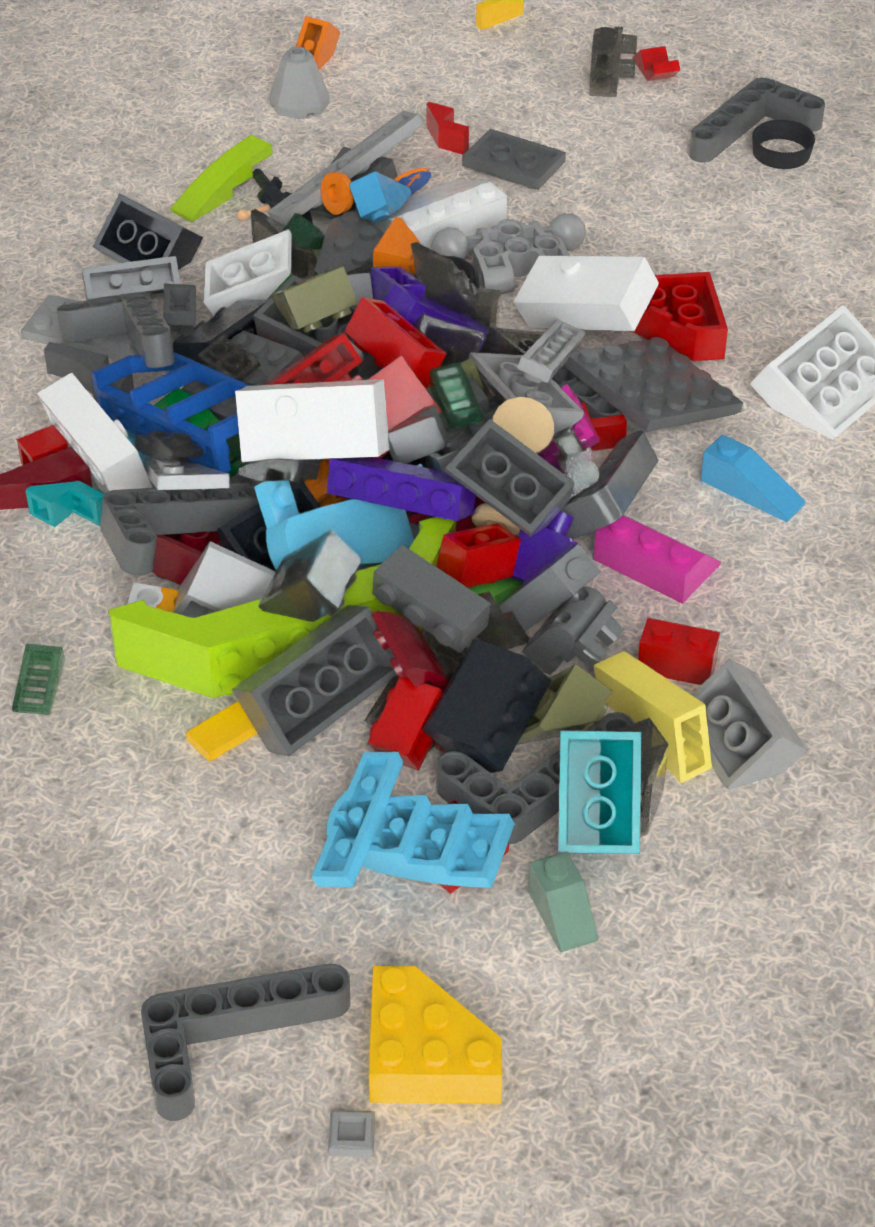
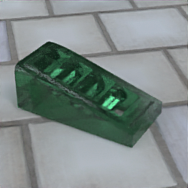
M295 213L283 231L289 229L292 234L291 240L300 247L308 250H320L325 238L321 230L299 213Z
M460 363L432 368L429 371L430 390L450 428L483 421V413L466 372ZM463 408H468V409H464V410H460V411L453 412V411H455V410H459V409H463Z
M26 644L12 706L13 712L50 715L65 663L63 647ZM34 665L51 667L50 670L36 669L34 668ZM31 676L48 677V681L31 679ZM28 687L46 688V691H29L27 689ZM34 698L44 699L43 704L24 702V699Z

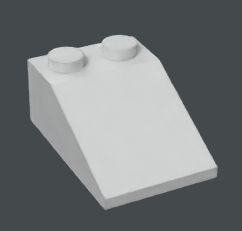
M289 229L206 262L204 303L213 316L220 308H228L237 301L266 300L291 274L292 234Z

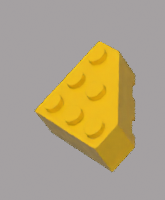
M373 966L369 1051L370 1103L501 1104L502 1038L416 966Z

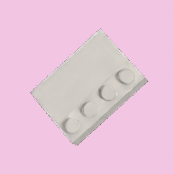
M455 179L410 196L398 211L390 214L389 219L380 223H371L385 233L395 217L402 218L420 241V255L425 256L433 253L432 242L434 236L445 228H458L466 236L476 235L478 228L486 227L488 230H491L492 226H497L498 222L507 219V195L489 181Z
M843 305L769 363L750 385L772 409L833 440L875 405V339Z

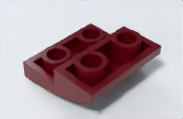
M376 611L371 614L378 626L373 631V634L384 651L390 648L393 652L394 657L389 659L399 678L403 679L407 676L415 687L423 683L428 685L432 683L434 687L440 688L443 692L450 680L420 629L413 625L410 620L395 613Z

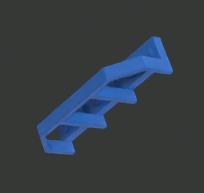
M175 352V362L166 367L150 368L145 366L140 355H130L91 372L97 403L112 421L118 419L126 430L193 463L225 473L231 470L229 462L230 450L226 439L239 433L237 413L209 426L208 431L184 419L230 397L236 398L235 391L250 385ZM171 371L130 390V394L109 385L132 373ZM195 380L210 386L166 407V411L148 403Z

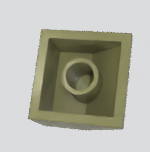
M344 266L327 270L271 294L275 305L291 329L302 328L304 333L322 326L320 320L332 315L333 320L351 314L350 307L358 304Z
M576 664L550 677L552 681L517 745L560 737V731H581L591 723L597 724L608 710L609 705L606 704V701L612 690Z

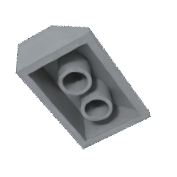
M730 658L692 694V696L705 704L711 764L729 790L783 774L807 751L756 673Z

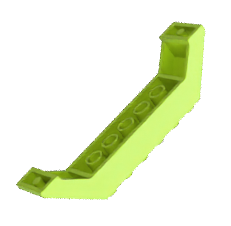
M440 517L419 521V534L409 549L437 567L443 535L456 532V521ZM380 565L196 618L147 606L144 599L108 609L114 657L118 667L210 698L234 695L232 689L347 605L368 606L372 614L376 611H385L405 616L391 606L382 604L372 594L374 570ZM417 626L420 629V631L423 632L424 629L420 626Z

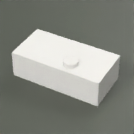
M538 256L513 303L526 324L532 328H550L559 319L583 330L635 331L659 282L645 257Z
M73 373L68 374L37 393L51 425L56 427L67 440L68 447L71 446L90 468L91 480L103 494L111 490L152 488L138 451L127 439L128 434L118 419L112 421Z
M384 379L255 385L235 391L242 462L377 457L389 450Z

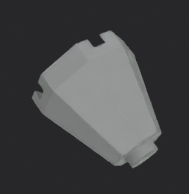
M292 47L282 56L269 95L270 105L275 107L276 113L280 116L300 120L307 118V114L314 113V116L320 115L330 103L329 92L315 59L310 51L303 47Z

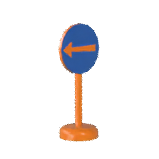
M417 168L403 173L393 180L409 187L413 194L428 183L431 178V172L427 168ZM329 172L325 175L320 189L324 206L330 213L335 215L346 213L354 203V197L349 183L352 181L342 172Z

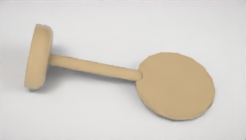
M516 397L508 399L497 408L492 421L536 454L548 447L554 436V421L551 413L542 403L532 398ZM487 503L480 504L473 512L472 522L477 527L498 523L514 535H517L521 530Z

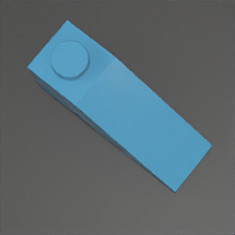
M376 171L349 183L360 217L373 223H380L389 219L390 214L398 211L412 194L409 187Z
M722 434L703 453L701 481L785 522H788L806 503L779 474L747 445Z

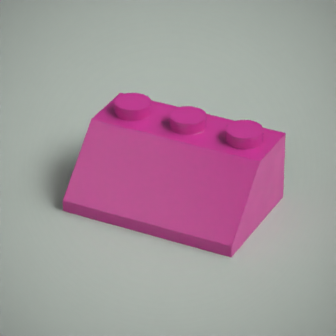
M625 515L617 521L597 529L595 532V561L682 604L721 564V561Z

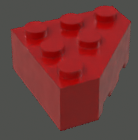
M710 272L655 275L659 284L635 331L630 332L647 340L653 337L665 339L668 341L669 346L678 353L686 355L692 361L725 359L728 327Z

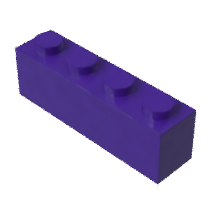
M396 283L393 284L383 300L438 347L458 356H469L470 352L490 353L498 341V338L478 321Z
M376 457L330 458L327 493L454 521L466 518L474 512L476 495L446 472Z

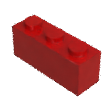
M362 297L344 331L355 340L354 345L358 349L370 353L375 358L374 363L381 368H385L402 356L424 388L429 387L447 354L382 300Z
M345 333L332 336L264 385L335 382L363 361Z

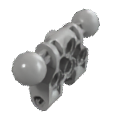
M563 213L555 217L551 221L550 226L541 227L538 221H531L529 225H525V223L517 220L505 219L498 222L497 226H492L491 230H488L486 227L478 228L476 235L466 236L458 228L448 227L439 231L434 236L432 252L434 256H456L464 260L467 258L468 253H473L472 266L475 270L477 287L482 295L513 292L515 288L514 277H522L529 274L538 256H569L568 251L578 248L586 236L585 224L576 215Z

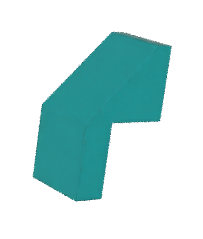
M76 481L36 485L26 489L29 514L47 524L56 527L71 514L75 513L100 526L104 494L92 487Z

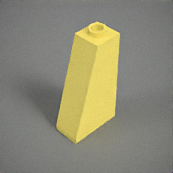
M625 651L594 664L595 679L612 690L606 704L614 712L624 713L633 719L635 724L634 732H641V741L680 783L712 768L706 708L703 702Z

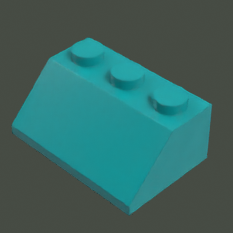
M560 731L558 852L568 851L569 854H640L641 732Z

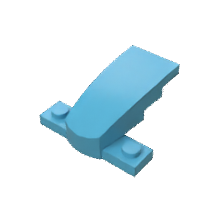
M289 480L267 481L254 487L267 527L266 543L269 556L279 577L283 579L286 591L320 582L319 576H342L380 565L401 545L409 549L415 540L406 511L403 509L354 499L299 514Z
M364 752L348 790L337 800L330 812L327 822L328 838L311 876L317 887L353 888L362 866L382 874L415 881L453 886L492 888L515 825L510 814H473L468 804L431 805L426 795L390 797L404 763L398 752Z

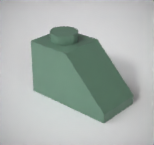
M568 851L530 862L528 892L560 953L598 941V934L585 884Z

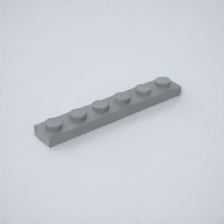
M407 111L400 112L270 209L268 214L272 221L286 227L299 222L302 218L301 215L323 203L320 189L325 175L329 172H342L351 179L353 176L367 171L373 161L388 155L392 151L393 146L400 141L409 139L415 134V130L423 125L419 115Z
M558 319L521 357L517 369L523 371V376L530 381L536 383L544 381L548 383L565 364L570 354L575 352L582 344L586 332Z

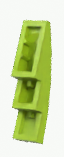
M251 134L231 147L189 185L171 207V212L192 223L233 198V189L253 177L252 167L273 155L272 144Z

